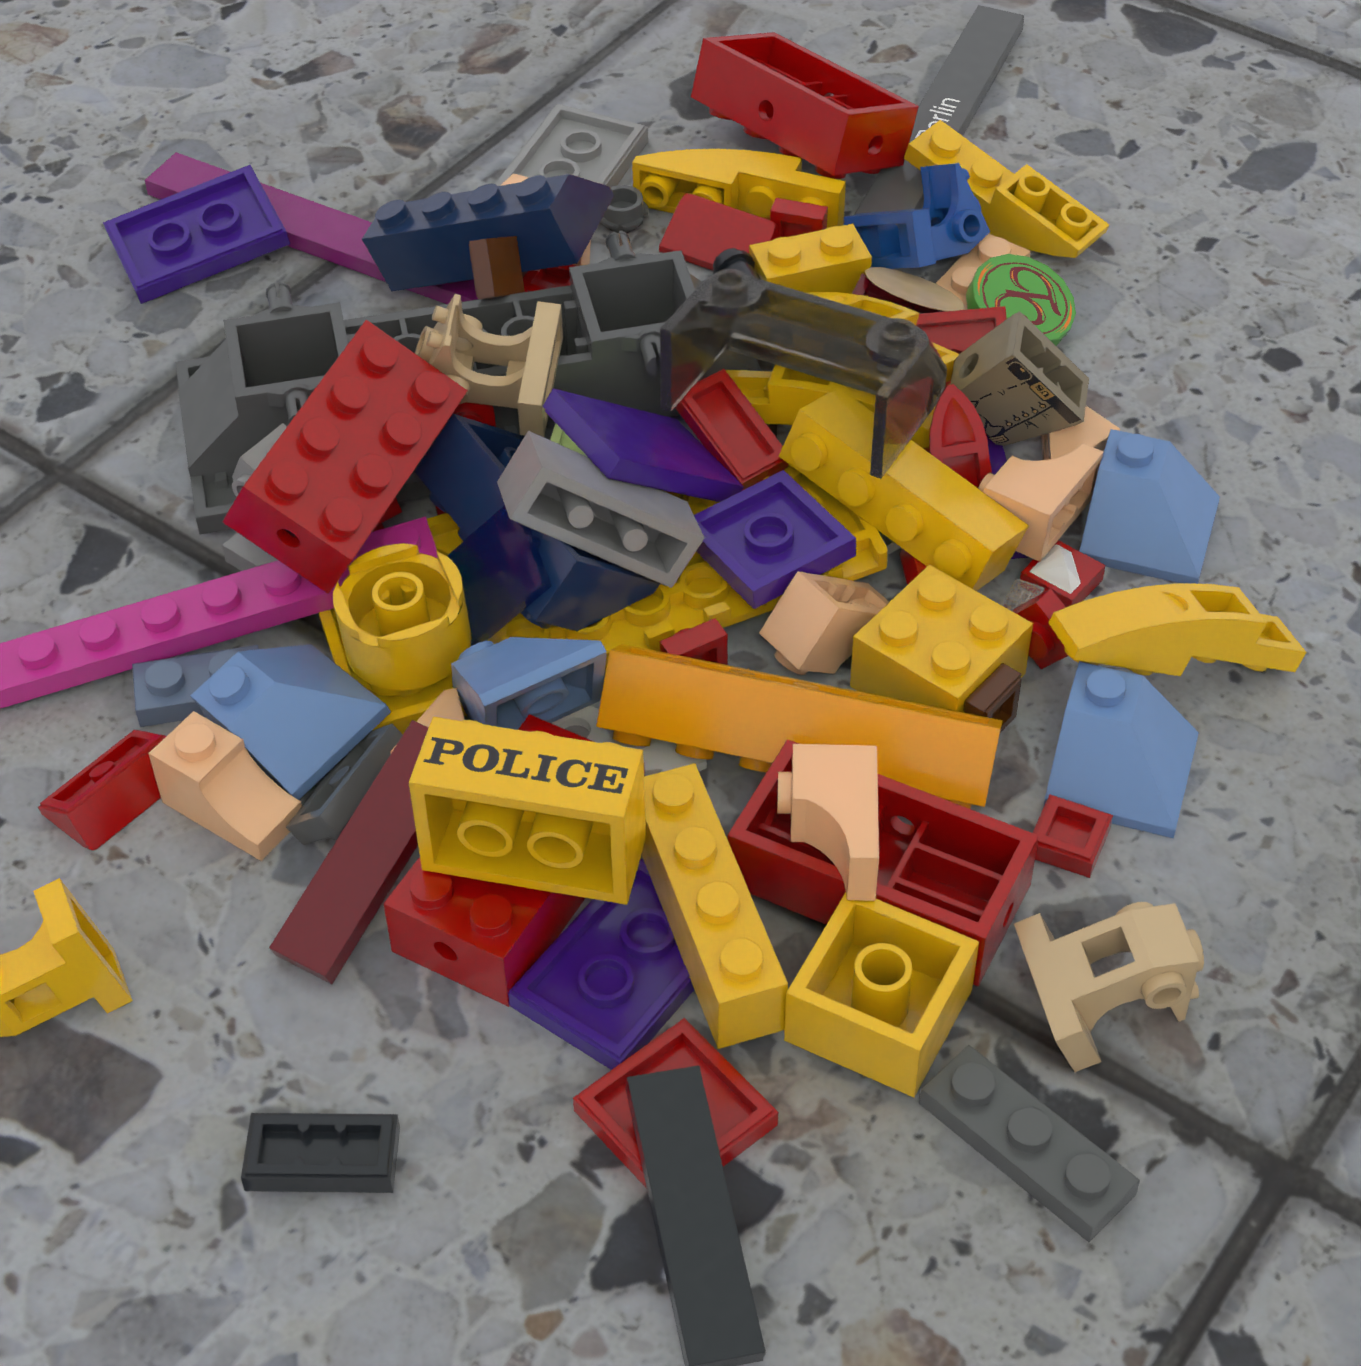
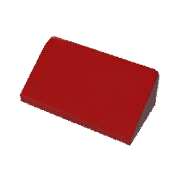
M685 193L679 201L659 244V252L667 253L681 250L686 262L713 271L714 260L721 252L726 249L736 248L749 253V245L772 241L778 238V225L774 221L690 193Z
M133 730L40 802L41 805L37 808L44 817L81 846L89 850L98 849L161 798L148 753L166 736Z

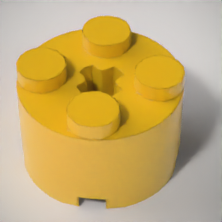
M392 544L373 549L355 559L348 566L350 575L341 586H339L338 582L335 586L333 605L347 661L352 670L361 679L369 683L372 691L378 695L394 696L402 691L424 688L446 677H452L451 663L457 661L460 654L471 646V628L460 572L449 557L436 551L438 557L436 558L419 553L418 545Z

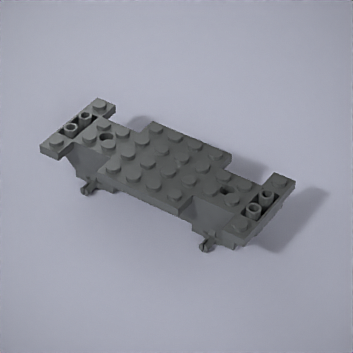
M619 231V242L616 232H612L606 238L605 243L609 250L610 258L599 263L569 267V286L462 302L463 314L478 319L482 323L483 332L500 336H514L533 326L537 301L561 304L563 340L553 388L666 417L680 416L673 406L676 393L722 369L761 371L747 331L730 324L732 313L739 311L737 304L732 301L729 291L719 287L714 279L701 281L691 275L681 250L654 255L635 254L630 244L629 235L623 231ZM279 282L281 297L278 298L275 283H273L266 289L269 309L253 316L223 320L226 339L210 357L175 362L186 455L199 535L232 530L222 521L236 499L232 489V475L239 458L282 423L286 426L289 425L365 320H368L415 353L424 327L434 328L437 324V321L432 320L436 306L343 320L340 302L312 307L293 306L290 287L285 283ZM448 304L439 305V306H440V307H443V308H446V307L448 306ZM474 362L473 371L491 376H506L508 366ZM493 406L496 427L520 435L518 409ZM549 415L544 438L550 440L555 422ZM767 424L777 438V424ZM423 458L395 497L397 502L429 497L431 491L415 473Z

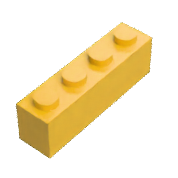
M839 387L799 409L779 454L780 458L867 523L875 526L878 531L925 566L930 564L975 591H978L1005 571L1029 527L1028 524Z
M693 763L644 776L646 840L642 857L673 932L683 962L690 975V980L717 1049L785 1030V1004L788 982L696 764Z

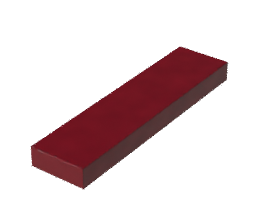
M414 720L409 724L270 945L269 949L277 957L330 984L334 983L418 846L409 780L429 727Z

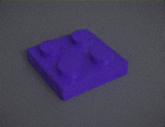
M784 470L694 515L704 536V540L696 552L753 609L784 594L797 571L821 575L856 556V537Z

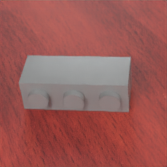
M531 431L526 433L497 481L511 520L670 588L674 586L704 540L701 529L687 501L660 489L608 479L588 457Z

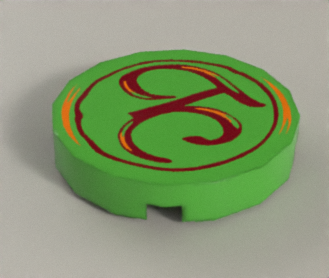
M1005 254L990 258L978 267L966 292L967 309L1005 306L1007 319L1020 311L1055 346L1067 335L1076 315L1074 297L1065 281L1049 266L1027 256Z

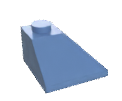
M1111 429L1098 469L1079 551L1106 565L1105 567L1177 583L1198 584L1220 496L1170 441Z
M509 637L496 644L492 641H483L467 648L460 654L457 661L451 663L453 688H457L459 700L469 720L477 721L484 725L518 730L529 714L552 723L601 701L607 651L599 640Z
M312 644L238 651L190 695L210 721L242 738L246 750L265 774L298 800L391 713L383 701Z
M1079 661L1064 713L1044 806L1051 794L1113 815L1112 824L1174 838L1199 732L1144 676Z

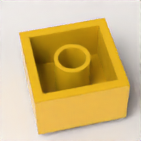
M929 564L853 636L850 687L859 692L963 712L965 700L1002 663L1020 672L1021 678L1026 674L1033 623Z
M845 893L786 992L784 1041L915 1098L972 991L979 941L878 899L875 901L847 900Z

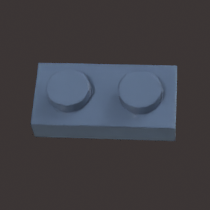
M252 645L132 664L135 711L140 727L183 721L193 711L203 717H207L190 695L238 651L257 650L259 646Z

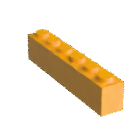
M621 644L609 651L596 727L614 730L612 739L624 744L650 746L652 738L676 743L675 752L691 758L710 760L714 758L715 751L740 756L739 766L759 772L768 771L787 739L799 744L877 746V774L971 809L972 804L985 807L1003 720Z

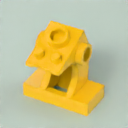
M60 878L33 891L43 918L41 927L33 938L18 949L0 955V1037L17 1036L93 997L107 1014L133 1001L114 948Z

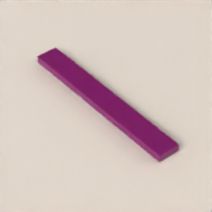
M175 152L145 179L148 195L164 199L230 173V171ZM261 183L286 229L290 245L287 246L386 282L362 241L372 222ZM474 279L406 289L444 304H449L455 294L461 295V302L478 300Z

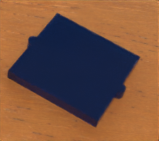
M505 505L447 555L457 566L462 578L471 629V646L487 641L551 587L538 551L541 543L540 539L533 536L530 527L511 520Z

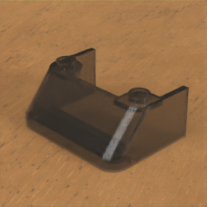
M735 269L721 270L705 279L660 328L661 408L672 411L726 349L876 395L870 475L882 479L934 409L946 387L947 366L927 334L912 322L900 318H889L747 276L744 272Z

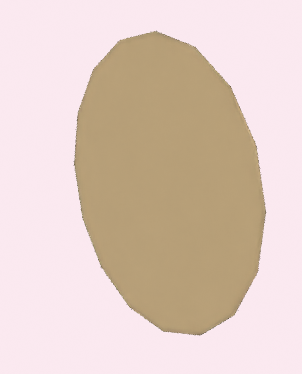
M870 267L865 270L866 277L876 286L911 303L942 311H957L964 308L962 300L952 292L919 276L884 267Z

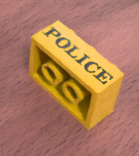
M432 717L409 780L422 870L628 905L646 840L643 750L623 747L612 742L597 743L553 736L542 731L528 732L484 725L473 720L459 721Z

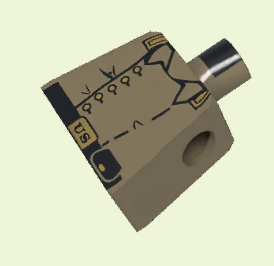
M1020 311L1013 314L961 352L954 361L950 384H954L971 401L983 422L986 436L997 445H1010L1084 422L1089 377Z

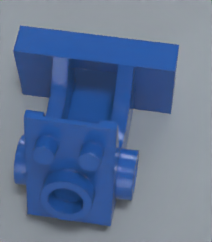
M959 163L920 167L924 193L922 209L860 213L843 217L844 225L854 224L872 256L871 267L899 269L936 264L937 260L968 254L990 233L981 212V205L973 195L967 182L970 176L966 169L961 168Z

